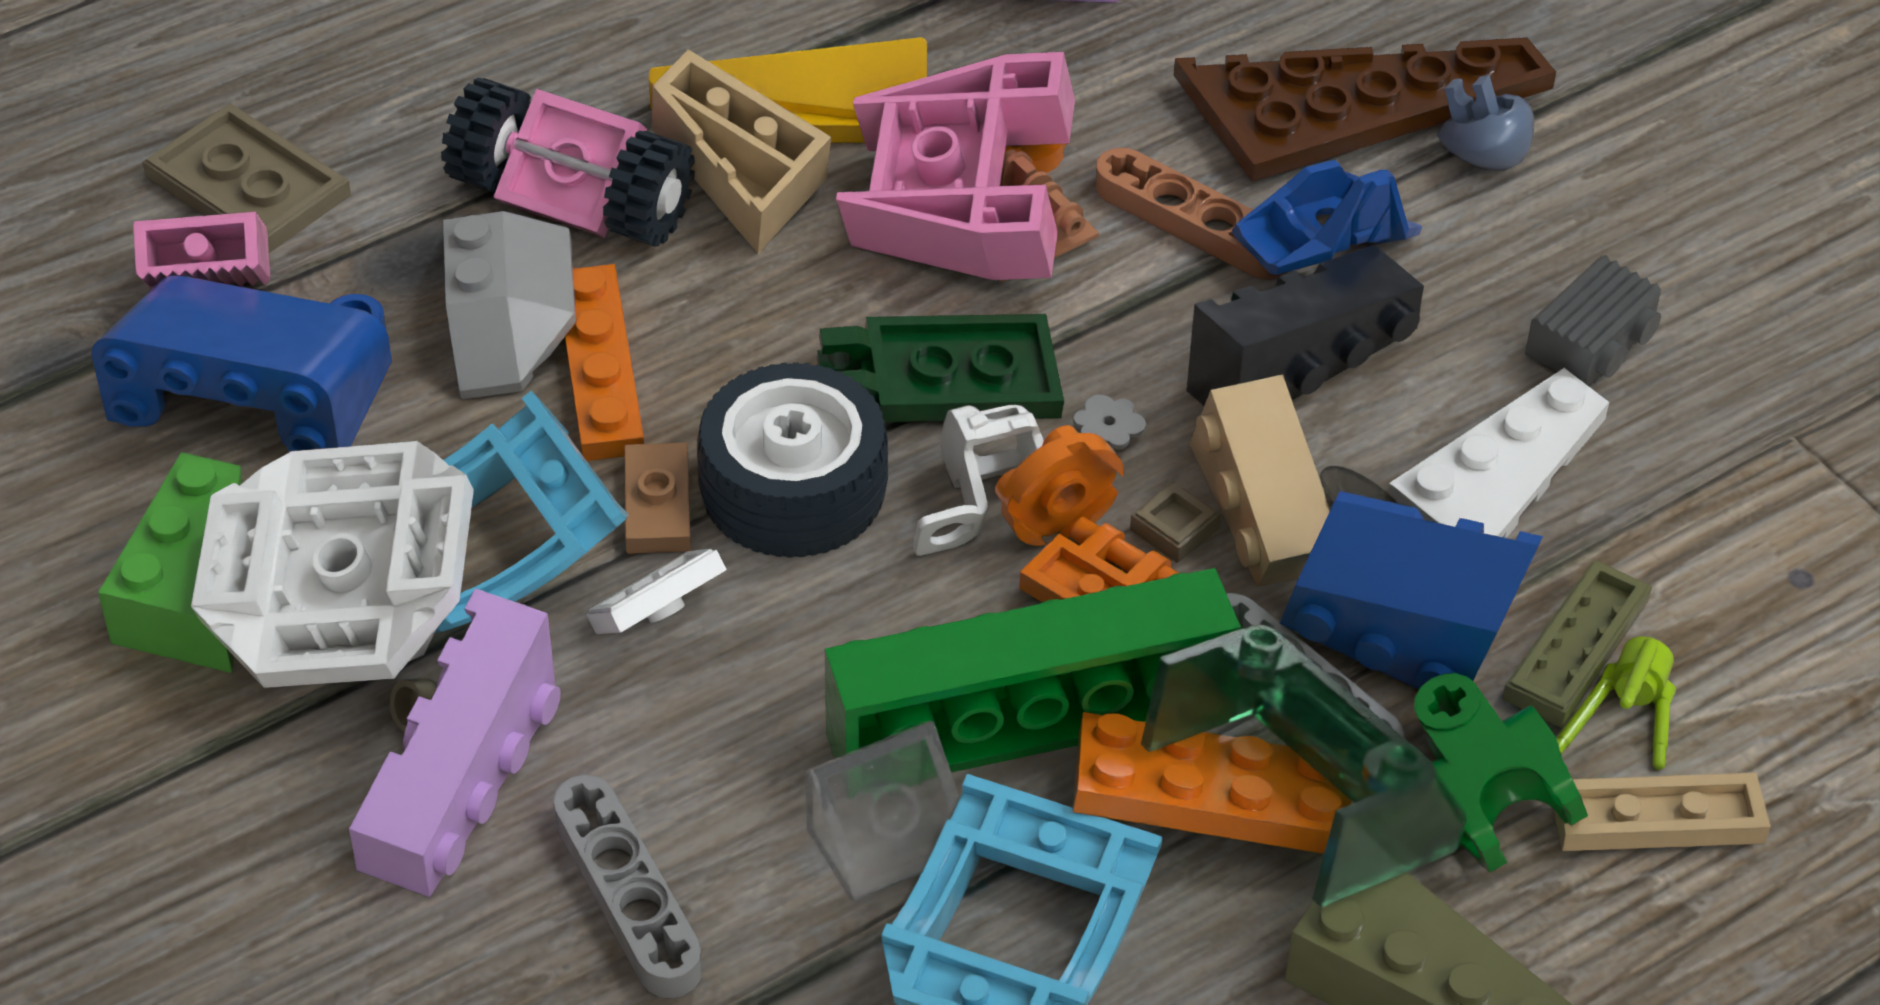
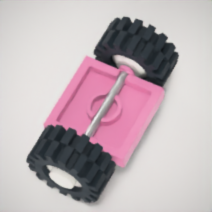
M476 78L473 84L468 83L463 88L464 97L458 96L455 100L454 106L457 110L454 115L449 113L446 123L451 125L450 130L447 133H443L442 143L446 144L447 147L441 152V161L446 162L443 169L445 173L449 174L450 178L495 192L493 197L502 204L605 238L608 228H610L609 231L658 247L660 243L664 244L668 241L669 232L674 233L677 229L676 220L678 217L683 218L686 211L683 207L685 199L690 200L692 189H689L688 186L695 177V171L691 170L695 164V157L691 155L692 148L687 144L648 132L640 122L539 89L535 90L530 102L531 96L528 93L486 78Z

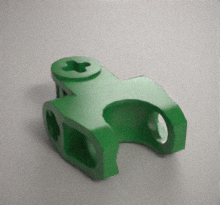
M1457 673L1442 674L1431 678L1421 686L1415 696L1414 710L1420 725L1427 734L1426 739L1436 760L1413 772V779L1427 805L1449 838L1470 853L1488 872H1492L1508 863L1494 834L1493 825L1498 815L1509 805L1523 800H1537L1546 803L1557 812L1564 823H1568L1570 826L1588 816L1582 797L1562 759L1557 738L1533 706L1529 705L1502 721L1476 683L1467 676Z

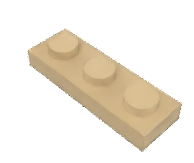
M1757 773L1573 779L1582 797L1588 816L1570 826L1568 823H1564L1557 812L1553 810L1562 851L1766 844L1771 828Z

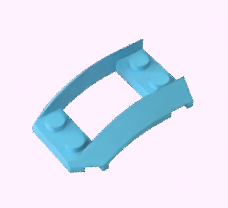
M532 391L522 398L526 406L499 429L492 423L443 461L449 466L453 465L467 475L474 489L472 507L484 501L516 478L556 534L505 571L460 593L459 603L438 626L434 634L472 621L471 616L466 614L465 607L475 588L516 602L558 576L628 518L629 513L613 498L567 435L569 432Z
M967 774L962 784L963 792L950 820H946L937 843L913 891L893 923H886L881 935L894 1003L896 1005H1088L1104 978L1130 924L1162 845V836L1103 817L1075 813L1072 807ZM981 857L1100 895V899L1081 941L1059 981L940 941L964 896Z

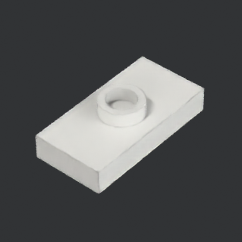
M717 550L688 551L590 608L586 616L596 634L621 633L646 617L650 623H654L682 609L685 606L681 598L683 595L727 569Z

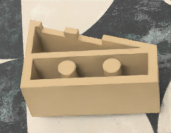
M689 49L653 85L651 129L657 135L687 144L692 148L691 155L695 157V164L691 170L695 171V181L757 254H759L827 179L831 136Z
M1283 375L1213 389L1209 393L1201 416L1197 417L1196 428L1189 445L1232 532L1239 560L1245 568H1249L1257 587L1299 578L1330 512V507Z

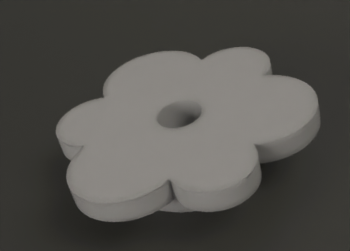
M1093 395L1089 397L1085 402V410L1077 411L1073 417V423L1076 428L1081 430L1080 433L1097 434L1104 438L1113 449L1126 448L1129 445L1130 438L1141 436L1146 428L1144 417L1134 412V404L1130 400L1118 399L1113 401L1106 395Z

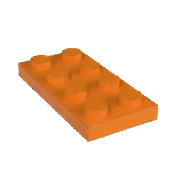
M1083 712L1078 734L1073 812L1345 857L1353 837L1350 758L1346 755L1334 754L1321 747L1298 748L1268 743L1254 736L1232 737L1201 732L1188 725L1165 726L1135 721L1121 714L1099 715Z

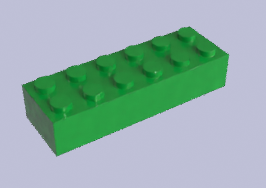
M1211 568L1192 573H1177L1168 578L1129 586H1114L1104 591L1061 600H1047L1037 605L999 613H984L974 618L941 625L921 626L907 632L868 640H853L844 645L825 648L826 735L846 795L1078 746V734L1083 712L1099 715L1121 714L1135 721L1165 726L1231 713L1241 626L1216 569Z

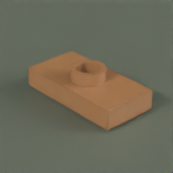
M688 442L625 445V511L629 513L628 518L625 520L627 554L691 551Z

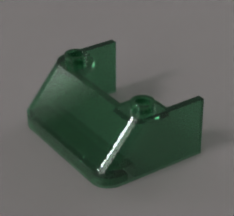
M1253 625L1160 657L1141 745L1148 752L1252 714L1354 802V804L1336 810L1312 897V900L1321 908L1449 855L1458 849L1466 826L1467 815L1431 761L1419 749L1411 745L1286 640L1277 630L1264 625Z

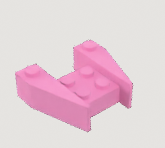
M1064 52L1006 54L854 98L853 105L867 151H876L869 191L838 192L836 196L839 211L852 247L991 280L1052 278L1058 232L1046 185L1000 186L1006 146L1070 143L1075 97Z

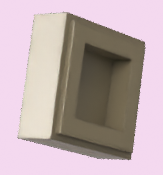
M1172 481L1131 514L1130 530L1178 563L1219 529L1221 514Z

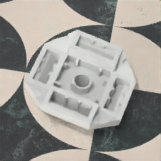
M418 441L291 451L259 469L240 486L232 483L211 495L191 607L208 630L264 688L394 679L409 661L425 654L436 629L460 601L474 489L466 474L453 465L449 466L437 454Z

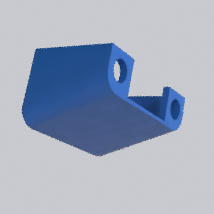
M172 275L163 278L98 339L92 346L91 353L107 421L118 422L130 427H147L155 424L165 409L163 390L178 395H191L227 402L236 406H248L274 411L278 434L289 452L351 447L392 363L386 328L376 317L368 312L351 307Z

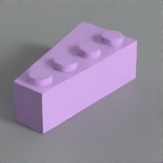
M476 588L465 607L466 614L471 616L472 622L463 640L460 641L449 637L437 660L443 669L432 699L428 700L418 696L407 717L408 723L403 738V755L389 752L349 828L357 871L427 897H431L445 874L451 875L456 871L464 855L466 840L477 823L484 824L490 818L497 802L499 788L509 773L516 774L521 769L529 751L531 738L540 724L547 725L553 719L560 702V688L555 686L548 613Z

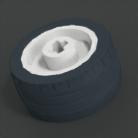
M787 362L777 365L770 364L766 367L761 366L758 369L749 370L743 375H738L734 380L731 379L727 385H723L719 392L713 395L712 400H709L707 408L704 409L703 416H701L697 438L698 477L706 511L714 524L716 523L717 528L723 531L726 537H730L733 542L741 544L744 548H750L757 553L762 552L764 555L771 554L775 555V557L787 556V558L799 556L800 558L808 555L815 556L819 553L824 554L829 552V550H836L842 545H847L851 540L858 538L859 534L864 533L868 526H871L874 518L878 516L884 501L888 481V437L879 404L876 403L873 395H870L869 391L863 388L862 384L858 381L855 382L852 377L817 364H799V362H793L792 364H787Z

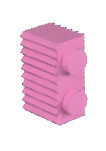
M256 212L134 221L136 274L150 289L163 278L171 275L232 285L235 282L239 287H242L246 281L251 286H254L258 280L263 285H266L270 280L267 227Z

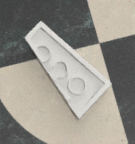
M1563 368L1390 482L1387 500L1392 503L1417 508L1424 520L1455 527L1459 518L1484 523L1485 534L1507 538L1518 525L1519 517L1533 500L1537 502L1549 488L1551 478L1558 469L1569 464L1604 422L1609 402Z

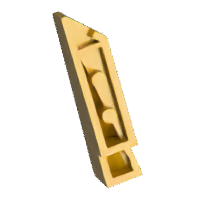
M919 37L708 62L831 136V143H865L853 105L854 98L927 77V41ZM672 65L653 67L649 70L650 109H652L653 85Z

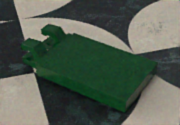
M1046 314L866 317L865 328L859 326L820 328L819 341L821 350H817V365L832 368L837 372L840 371L845 376L852 377L855 382L861 383L862 387L866 388L869 394L873 395L876 403L879 404L884 422L945 421L949 410L967 405L973 406L979 411L1006 405H1020L1032 413L1035 419L1062 417L1064 397Z

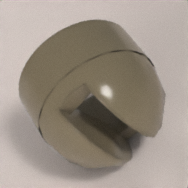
M426 678L406 679L397 682L393 687L390 696V710L396 726L401 731L405 732L408 723L407 717L418 696L428 700L432 699L437 688V684L433 680Z

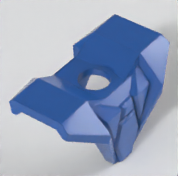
M1334 159L1302 169L1284 186L1237 222L1232 229V233L1270 274L1278 275L1331 260L1334 253L1350 249V244L1356 245L1367 241L1381 244L1409 239L1420 235L1422 226L1406 219L1395 177L1388 170H1378L1358 177L1344 171L1341 165ZM1319 215H1331L1324 225H1321L1316 219Z

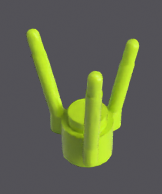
M1644 636L1631 638L1624 644L1618 662L1609 663L1605 666L1600 681L1557 736L1561 755L1570 746L1610 691L1615 689L1620 698V706L1623 709H1629L1632 705L1644 706L1651 702L1655 703L1652 765L1655 770H1662L1665 767L1670 705L1676 692V687L1668 680L1674 664V657L1665 644L1654 638Z

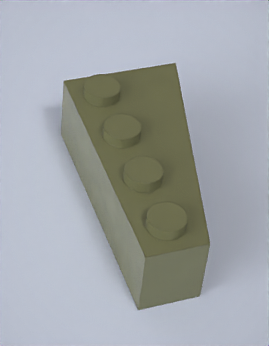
M1361 835L1292 931L1285 981L1330 1005H1572Z

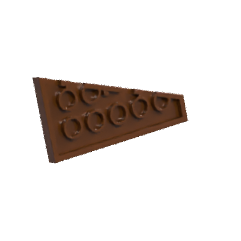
M1525 37L1460 41L1456 50L1426 52L1423 44L1402 45L1401 53L1373 55L1372 47L1289 51L1282 54L1280 61L1249 62L1247 54L1226 55L1225 64L1197 66L1195 57L1175 58L1173 76L1253 182L1446 122L1452 117L1445 88L1453 79H1462L1465 93L1473 97L1475 102L1476 94L1472 85L1480 76L1490 75L1495 97L1510 94L1525 98L1553 89L1556 71L1533 43Z

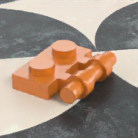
M1080 517L1072 527L1070 538L1081 545L1079 546L1058 534L1020 571L1019 589L1044 602L1052 599L1061 600L1100 592L1114 586H1129L1168 578L1179 572L1171 568L1172 563L1168 558L1153 550L1146 554L1124 541L1125 534L1110 524L1104 523L1099 526L1085 517ZM1112 562L1113 564L1117 565L1118 567L1122 568L1123 570L1127 571L1128 573L1126 574L1125 572H1123V571H1121L1120 569L1114 567V566L1111 565L1110 563Z

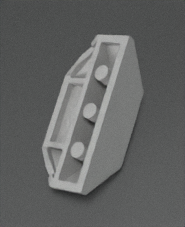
M505 211L443 220L446 310L461 399L465 400L523 391L533 378L532 372L552 354L576 323L572 245L569 228Z

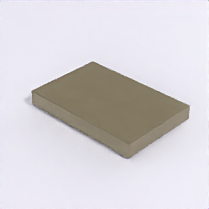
M231 103L142 161L145 177L203 216L256 212L267 227L269 253L351 196L348 179Z

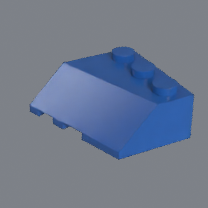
M1339 491L1295 584L1279 624L1298 632L1310 641L1319 642L1359 661L1367 668L1381 671L1417 689H1420L1431 678L1442 674L1457 673L1467 676L1473 681L1498 633L1543 536L1519 531L1516 540L1485 534L1484 523L1459 518L1454 527L1424 520L1418 509L1414 507Z

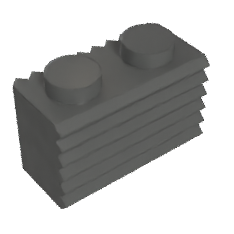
M1607 255L1600 256L1531 320L1525 355L1556 373L1565 368L1589 387L1592 383L1595 384L1599 376L1611 377L1621 366L1627 350L1629 351L1633 344L1636 345V343L1640 345L1646 344L1656 332L1661 320V314L1657 312L1661 293L1659 285L1657 283L1650 284L1647 277L1641 279L1637 272L1630 273L1628 267H1620L1617 260L1610 262Z

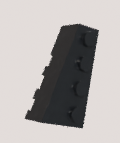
M1376 245L1321 262L1311 276L1302 277L1297 271H1293L1279 276L1274 288L1259 292L1251 285L1233 291L1231 296L1232 302L1223 305L1216 304L1212 299L1194 304L1186 391L1200 404L1205 406L1209 393L1213 389L1283 375L1292 400L1303 394H1311L1320 388L1325 381L1348 368L1360 366L1369 356L1391 343L1407 339L1417 329L1420 321L1424 285Z

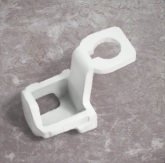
M967 405L947 412L941 435V454L954 488L961 487L965 505L924 516L917 522L912 543L917 556L961 546L981 533L988 507L982 480L998 475L1002 476L1006 472L1017 468L1043 444V437L1032 413L1020 405H1006L984 411H979L977 408ZM1016 435L1017 447L987 456H979L973 451L975 445ZM953 523L963 524L946 535L932 537V534L943 526Z

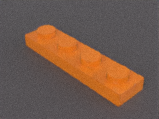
M615 264L574 268L576 323L565 335L564 340L581 452L586 461L625 457V445L644 444V435Z

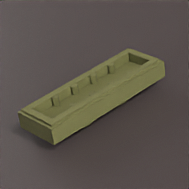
M1593 559L1505 684L1502 699L1521 709L1531 705L1542 719L1562 728L1648 603L1652 586Z

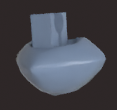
M1490 75L1480 76L1472 85L1476 94V101L1474 102L1473 97L1465 93L1462 79H1453L1445 88L1452 118L1447 120L1437 133L1438 139L1445 148L1461 160L1483 170L1505 171L1522 163L1531 147L1534 134V114L1529 103L1516 95L1503 94L1495 97Z

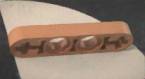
M1129 148L1109 149L1097 159L1095 190L1105 201L1251 276L1260 279H1276L1288 273L1270 274L1233 235L1232 229L1235 224L1253 209L1136 150ZM1163 195H1172L1181 198L1184 202L1180 205L1170 206L1160 204L1155 199ZM1210 220H1223L1230 223L1233 227L1228 230L1219 231L1209 229L1204 223Z

